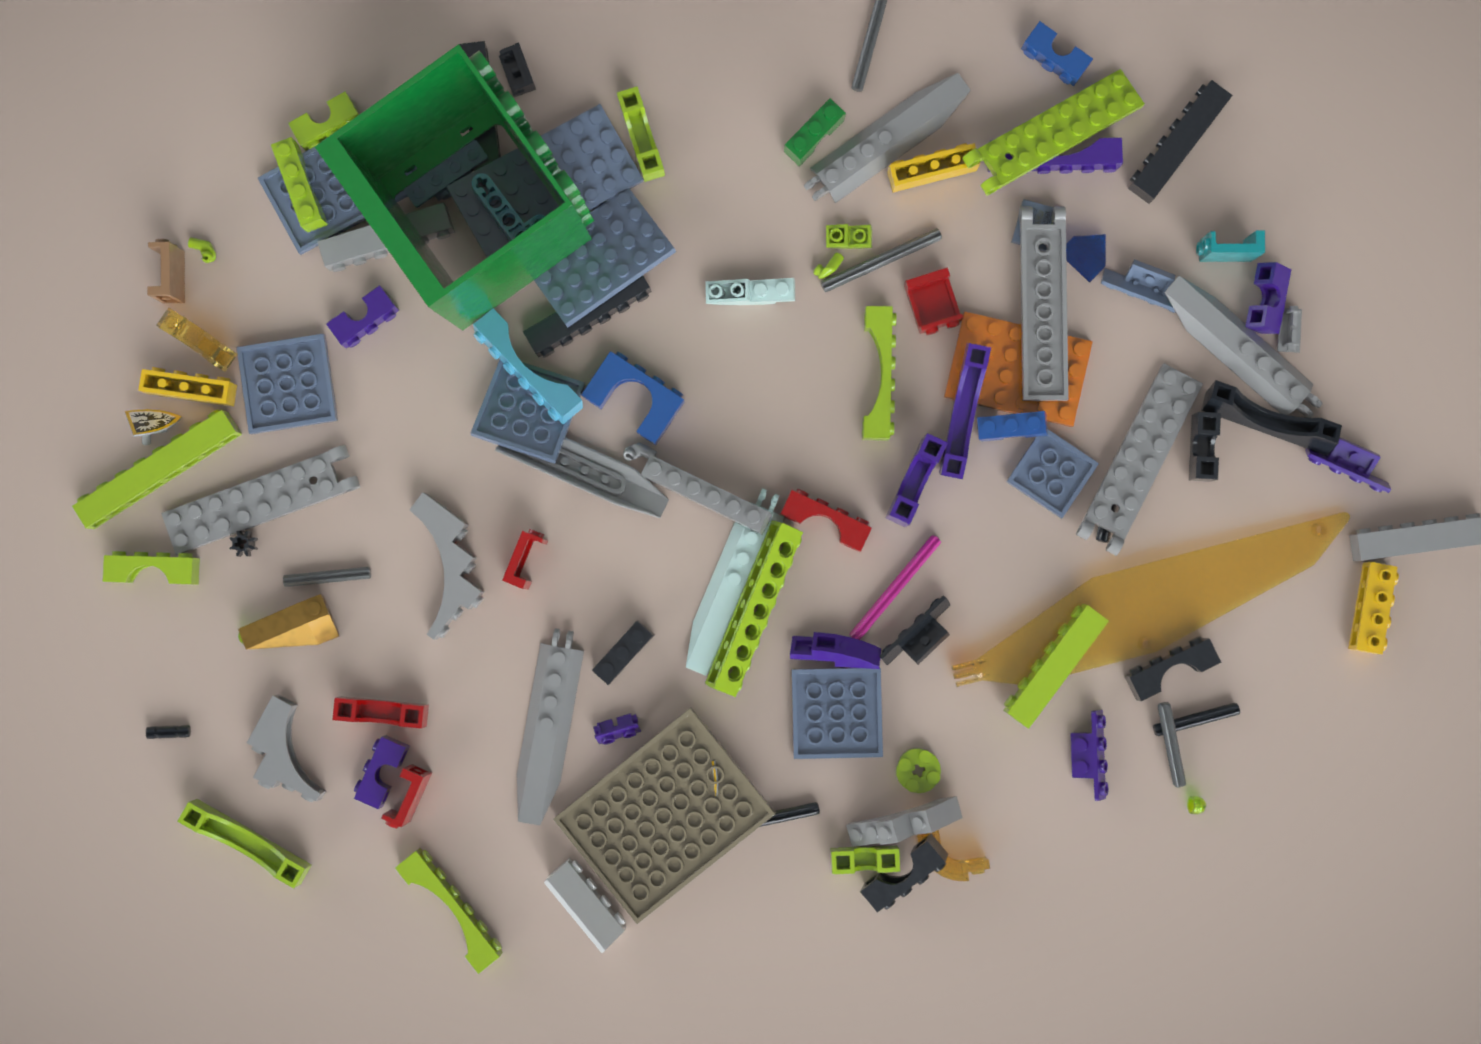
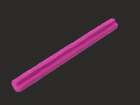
M932 535L853 628L849 634L852 638L860 640L941 544L939 538Z

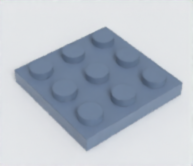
M1048 430V436H1039L1033 440L1006 482L1062 519L1099 463Z

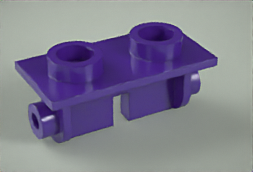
M629 713L616 717L617 726H614L612 719L597 723L596 726H593L595 739L599 744L607 745L615 742V739L636 736V733L641 732L637 715Z

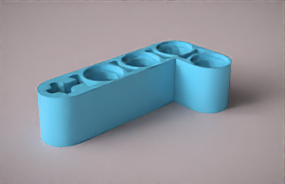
M479 173L473 177L472 188L474 194L509 241L545 217L542 214L536 215L524 223L488 175ZM479 183H482L483 185L486 184V188L489 193L487 196L484 189L482 187L479 188ZM492 200H500L502 204L499 208H492L490 202ZM511 217L515 220V223L512 226H506L503 224L504 219Z

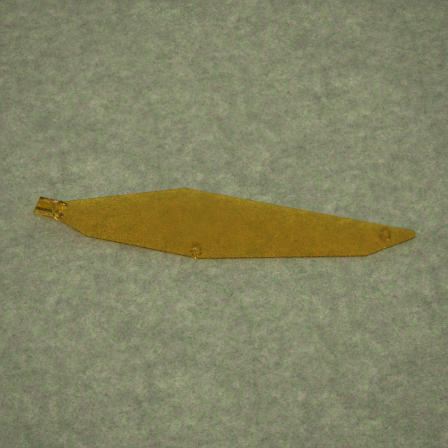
M1341 512L1092 577L978 659L952 665V670L973 667L954 673V679L975 675V677L955 682L956 687L979 681L1019 684L1024 677L1030 675L1034 662L1037 659L1041 660L1044 656L1046 646L1051 641L1054 642L1059 636L1057 632L1064 623L1068 624L1072 618L1071 613L1074 608L1082 604L1089 605L1109 620V622L1070 674L1157 652L1315 565L1347 524L1350 515L1347 512ZM1318 526L1321 527V532H1320V533L1317 532V527H1318ZM1144 640H1148L1147 647L1143 646Z

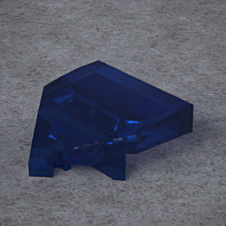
M1106 234L1073 236L1066 244V261L1089 283L1106 266Z

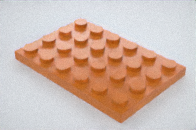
M964 311V318L961 321L944 397L955 400L966 344L972 343L991 347L977 405L1013 414L1045 411L1047 422L1073 427L1093 341L1068 336L1069 400L1022 401L1021 324Z

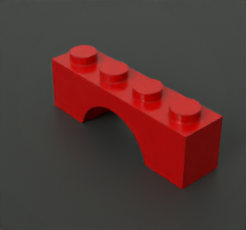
M801 489L791 490L780 513L781 516L798 524L812 516L826 517L837 526L840 544L859 553L862 551L872 527L868 526L869 522L860 517H857L855 520L848 516L849 512L839 507L834 510L828 507V502L817 498L816 501L808 498L809 493Z
M341 696L334 699L332 720L384 723L399 727L422 729L427 727L429 705Z

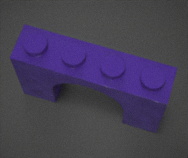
M928 433L921 439L885 517L886 519L903 527L911 524L919 507L918 500L932 470L939 463L948 442Z

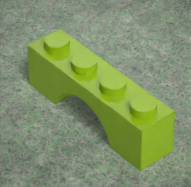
M638 86L617 92L618 101L644 182L665 176L663 164L649 126Z
M292 137L271 144L300 226L306 232L327 226L328 223L322 206L309 182L305 169L306 163L299 144Z
M112 551V555H104L103 582L133 583L140 571L154 566L166 575L169 584L199 585L200 558H192V553H178V557H170V553L156 552V557L148 556V552H134V556H126L125 551Z

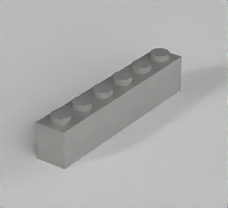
M444 202L406 214L426 244L429 243V240L435 238L438 240L450 237L451 233H455L448 208ZM370 225L317 241L324 266L330 271L333 270V272L343 271L346 269L345 266L354 264L357 266L365 264L366 260L371 258H384L389 253Z
M650 455L641 473L646 479L763 535L772 517L770 512Z
M1480 513L1466 515L1465 520H1459L1458 516L1444 518L1443 523H1437L1436 519L1422 521L1423 525L1415 526L1414 522L1400 524L1401 528L1393 529L1392 525L1378 527L1379 531L1371 532L1370 528L1356 530L1357 534L1349 535L1353 561L1480 545L1481 515Z

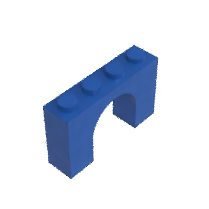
M610 351L581 396L602 410L614 390L621 384L637 382L644 385L652 395V406L636 432L654 445H657L685 403L684 399L681 398L683 394L673 387L669 390L663 386L665 382L654 375L651 378L646 375L645 372L647 370L640 365L635 364L633 366L628 363V358L617 351L614 354Z

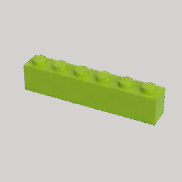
M1087 604L1078 605L1071 613L1072 618L1068 624L1064 623L1057 632L1059 636L1054 642L1051 641L1046 646L1044 656L1041 660L1037 659L1034 662L1030 675L1024 677L1017 686L1019 688L1014 696L1010 695L1004 703L1006 707L1003 711L1028 729L1109 622V620Z

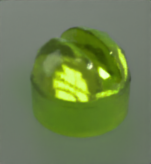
M1190 796L1187 802L1188 812L1197 815L1203 813L1206 808L1205 800L1198 796Z

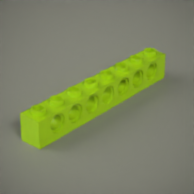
M771 521L705 681L707 686L734 697L741 690L743 678L751 666V659L759 646L761 634L767 627L771 610L776 605L777 595L785 583L786 573L792 566L796 549L801 544L802 531L782 522ZM783 543V548L779 551V546ZM774 564V570L771 572V566ZM766 584V589L762 592V588ZM758 604V609L754 613V607ZM749 625V631L745 634V629ZM739 646H741V650L737 654V649ZM733 667L732 672L728 675L729 669Z

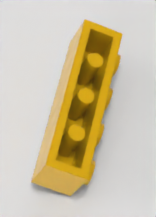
M964 143L957 145L953 149H940L935 151L934 154L926 156L921 154L910 160H898L891 163L887 173L892 192L977 171L980 163L972 168H968L962 160L964 155L976 148L975 143Z
M152 367V370H141L138 391L150 395L234 407L237 385L231 383V379L217 376V380L209 379V375L195 373V376H188L187 372L174 370L173 373H167L166 369Z
M1363 562L1348 649L1383 655V651L1386 650L1388 643L1386 638L1387 629L1391 625L1390 609L1395 602L1394 586L1399 579L1398 567L1375 562Z

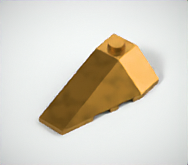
M322 594L296 603L238 629L246 650L319 645L340 637Z

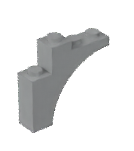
M279 694L273 695L247 741L252 746L251 749L262 755L266 753L253 778L259 780L258 784L267 789L277 787L280 783H283V788L292 792L294 790L302 794L301 797L309 802L321 800L326 791L316 785L306 775L296 758L293 748L292 723L298 704Z
M957 796L940 798L902 812L869 820L851 822L846 827L852 847L876 843L883 845L898 843L913 835L932 833L963 817Z

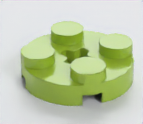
M912 748L901 755L896 766V776L899 783L908 791L925 793L933 789L940 781V763L931 752L921 748ZM915 765L924 767L922 776L913 775L912 771L915 770Z

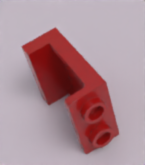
M948 267L906 280L904 283L920 334L932 335L939 332L938 328L947 326V329L959 326V322L964 318L963 313L960 314L949 280L950 273Z
M529 529L528 532H521L502 581L521 589L529 590L532 581L524 579L520 575L534 541L547 545L548 540L543 539L545 534Z
M414 764L402 769L399 777L411 781V785L399 811L391 809L382 815L381 819L386 821V825L398 829V827H403L411 822L432 772Z

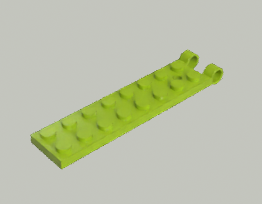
M1119 69L982 147L971 150L963 156L962 160L968 168H972L981 161H984L993 175L980 185L986 196L1141 109L1145 103L1123 71ZM1005 154L1012 155V160L1006 159Z

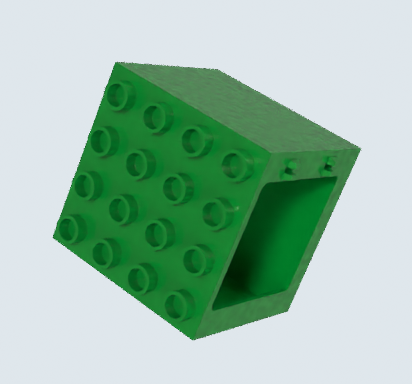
M458 44L320 142L315 148L426 305L463 331L491 309L496 308L590 241L592 238L586 227L595 220L591 216L574 182L564 169L560 170L558 163L552 156L551 150L539 133L531 129V125L524 116L525 114L509 91H504V87L483 54L478 51L468 58ZM495 125H500L505 129L559 207L453 282L401 209L395 197L406 187L457 153ZM470 127L473 128L470 132H468L467 134H465L463 137H462V135L460 134V133H465L466 131H468V130L470 129ZM415 166L417 167L415 171L406 176L405 173H409L411 170L415 168Z

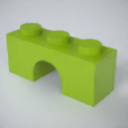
M346 91L326 101L331 111L330 117L326 122L315 123L311 116L305 113L288 123L300 146L305 151L315 147L360 115Z
M897 845L830 848L832 874H855L856 871L872 870L878 873L900 872V854Z

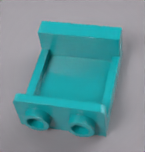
M1265 230L1254 231L1243 240V244H1217L1216 231H1210L1196 245V254L1199 255V262H1252L1265 253Z

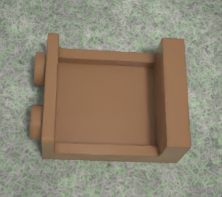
M155 239V242H148V247L161 255V286H147V295L163 304L185 303V251L177 247L176 244L169 242L168 239Z

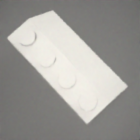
M569 858L547 877L544 884L599 951L603 953L625 931L626 926L624 924L626 921L619 912L615 914L610 908L612 904L605 895L601 896L596 891L597 885L590 877L587 879L582 874L583 868L576 860L572 861Z

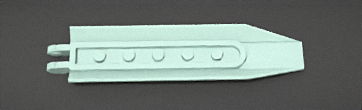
M763 488L756 504H754L772 514L763 535L739 523H734L693 621L686 668L705 676L712 667L771 521L783 522L784 520L783 516L773 512L780 495L775 494L772 497L769 510L761 507L762 501L767 494V490Z

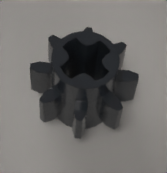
M236 531L237 536L229 538L232 541V546L229 549L236 550V556L241 557L244 552L247 557H250L252 550H258L255 546V541L258 538L250 537L251 531H246L244 535L242 531ZM243 540H247V543L244 544V547H241V544L244 543Z

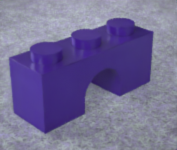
M1278 262L1257 263L1254 285L1260 288L1262 300L1260 305L1249 306L1246 328L1260 334L1280 333L1292 269Z
M380 285L362 297L368 309L363 319L354 321L349 314L343 311L326 323L338 342L346 349L359 344L360 338L366 334H373L384 321L389 322L396 317L399 309Z
M387 735L382 736L381 739L377 738L372 748V751H375L372 759H368L364 765V777L362 780L359 779L355 785L354 792H356L354 799L376 809L382 808L392 786L381 780L380 770L383 765H390L395 768L402 766L410 745Z

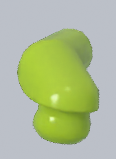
M193 237L189 238L188 247L200 250L203 256L201 258L202 261L210 263L216 259V252L211 242Z
M835 253L825 268L818 264L813 274L818 276L819 279H825L837 270L844 257L840 253Z

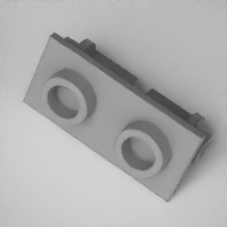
M1298 306L1284 308L1280 333L1278 334V352L1300 353L1302 309H1298Z

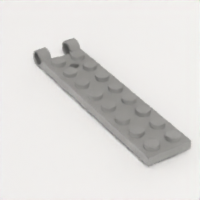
M1020 206L1022 401H1067L1069 398L1065 206H1053L1052 224H1033L1032 206ZM1039 245H1046L1047 250L1044 252L1040 251Z
M1165 363L1161 365L1076 532L1077 536L1087 540L1096 524L1113 533L1107 544L1106 551L1115 556L1118 555L1203 383ZM1113 504L1119 507L1118 512L1111 510Z
M346 445L335 447L328 452L161 513L175 554L188 552L236 534V531L250 529L360 488L357 476L349 477L339 482L333 466L334 462L349 457ZM313 476L317 477V483L314 485L310 483V478Z

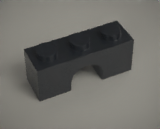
M1197 412L1191 417L1189 481L1212 482L1218 480L1219 457H1215V441L1220 436L1221 413Z
M639 620L636 621L592 671L607 685H610L655 635Z

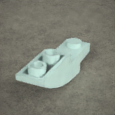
M794 278L705 281L706 304L766 305L776 304V302L795 301Z

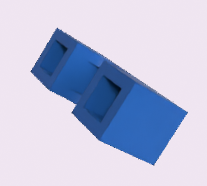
M1039 21L1025 40L1021 50L1024 51L1028 58L1040 62L1046 71L1057 74L1063 83L1075 86L1089 67L1093 58L1076 46L1068 55L1060 56L1056 54L1052 49V43L1058 33Z
M1045 411L977 417L978 435L981 442L1004 440V438L1048 436L1047 415Z

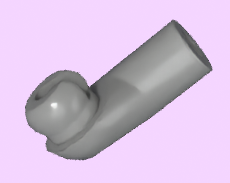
M642 443L630 445L623 452L624 458L628 461L641 456L649 459L650 455L656 457L657 451Z

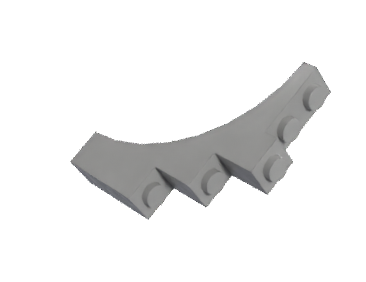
M423 492L410 511L424 523L432 534L440 551L444 567L442 604L436 620L427 633L433 640H437L439 637H445L450 630L448 625L452 620L456 621L463 613L461 609L463 606L467 609H472L480 605L484 599L482 597L484 591L464 577L465 573L470 574L476 566L474 561L477 558L456 543L457 540L461 541L468 533L466 528L469 525Z

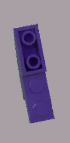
M814 632L813 637L792 636L790 659L835 662V667L880 669L882 650L873 644L855 638Z

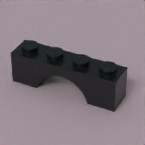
M1198 636L1188 641L1190 645L1184 648L1177 646L1169 650L1170 654L1163 658L1160 655L1150 659V664L1145 667L1139 665L1130 669V674L1124 677L1135 699L1143 701L1160 693L1162 678L1166 671L1174 665L1186 664L1196 672H1203L1222 663L1210 638Z
M931 833L914 845L910 853L913 868L909 873L902 876L877 873L864 883L860 893L877 913L883 908L887 910L892 907L896 902V898L900 895L902 898L907 896L915 884H923L929 878L931 872L934 870L939 872L946 866L948 853Z

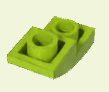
M826 225V247L838 249L872 248V226Z

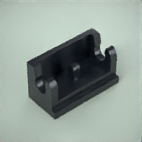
M519 42L500 50L499 58L513 97L536 90Z

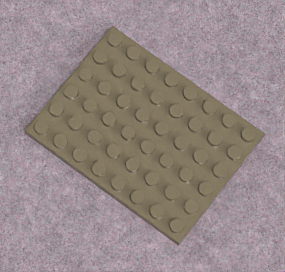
M689 708L553 820L635 923L638 924L774 816L776 812L695 711ZM712 761H716V766H712ZM716 768L718 772L717 782L713 780L712 769ZM714 784H719L718 795L715 797Z

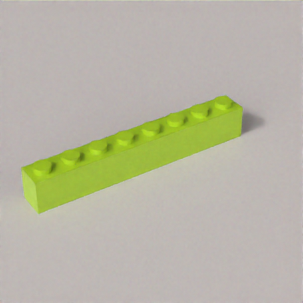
M224 410L211 412L208 415V419L202 423H194L189 427L190 430L188 432L174 436L166 446L162 445L155 448L149 457H143L135 461L132 468L118 472L110 482L106 481L99 484L93 493L84 494L77 499L78 502L72 505V508L84 527L96 529L242 435L229 412Z

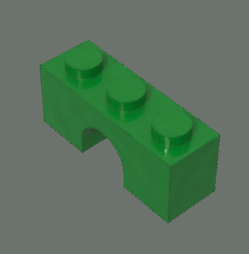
M829 98L784 145V153L800 167L815 151L819 142L826 135L830 136L844 122L846 112Z

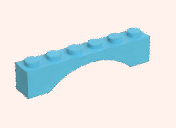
M494 308L473 324V335L480 344L485 343L492 357L496 360L499 358L504 363V369L510 375L514 374L518 378V383L524 390L529 389L534 394L532 395L534 400L540 406L544 405L548 409L547 412L554 421L559 420L563 425L583 408L582 399L568 385L546 380L533 373L521 362L511 345L508 323Z

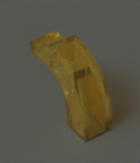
M170 307L156 324L157 327L193 349L208 362L226 372L238 355L223 342Z
M939 830L932 832L931 834L941 844ZM930 833L915 835L916 842H920ZM948 856L946 866L936 873L954 881H969L968 872H971L973 875L983 874L985 869H990V863L986 856L965 860H957Z

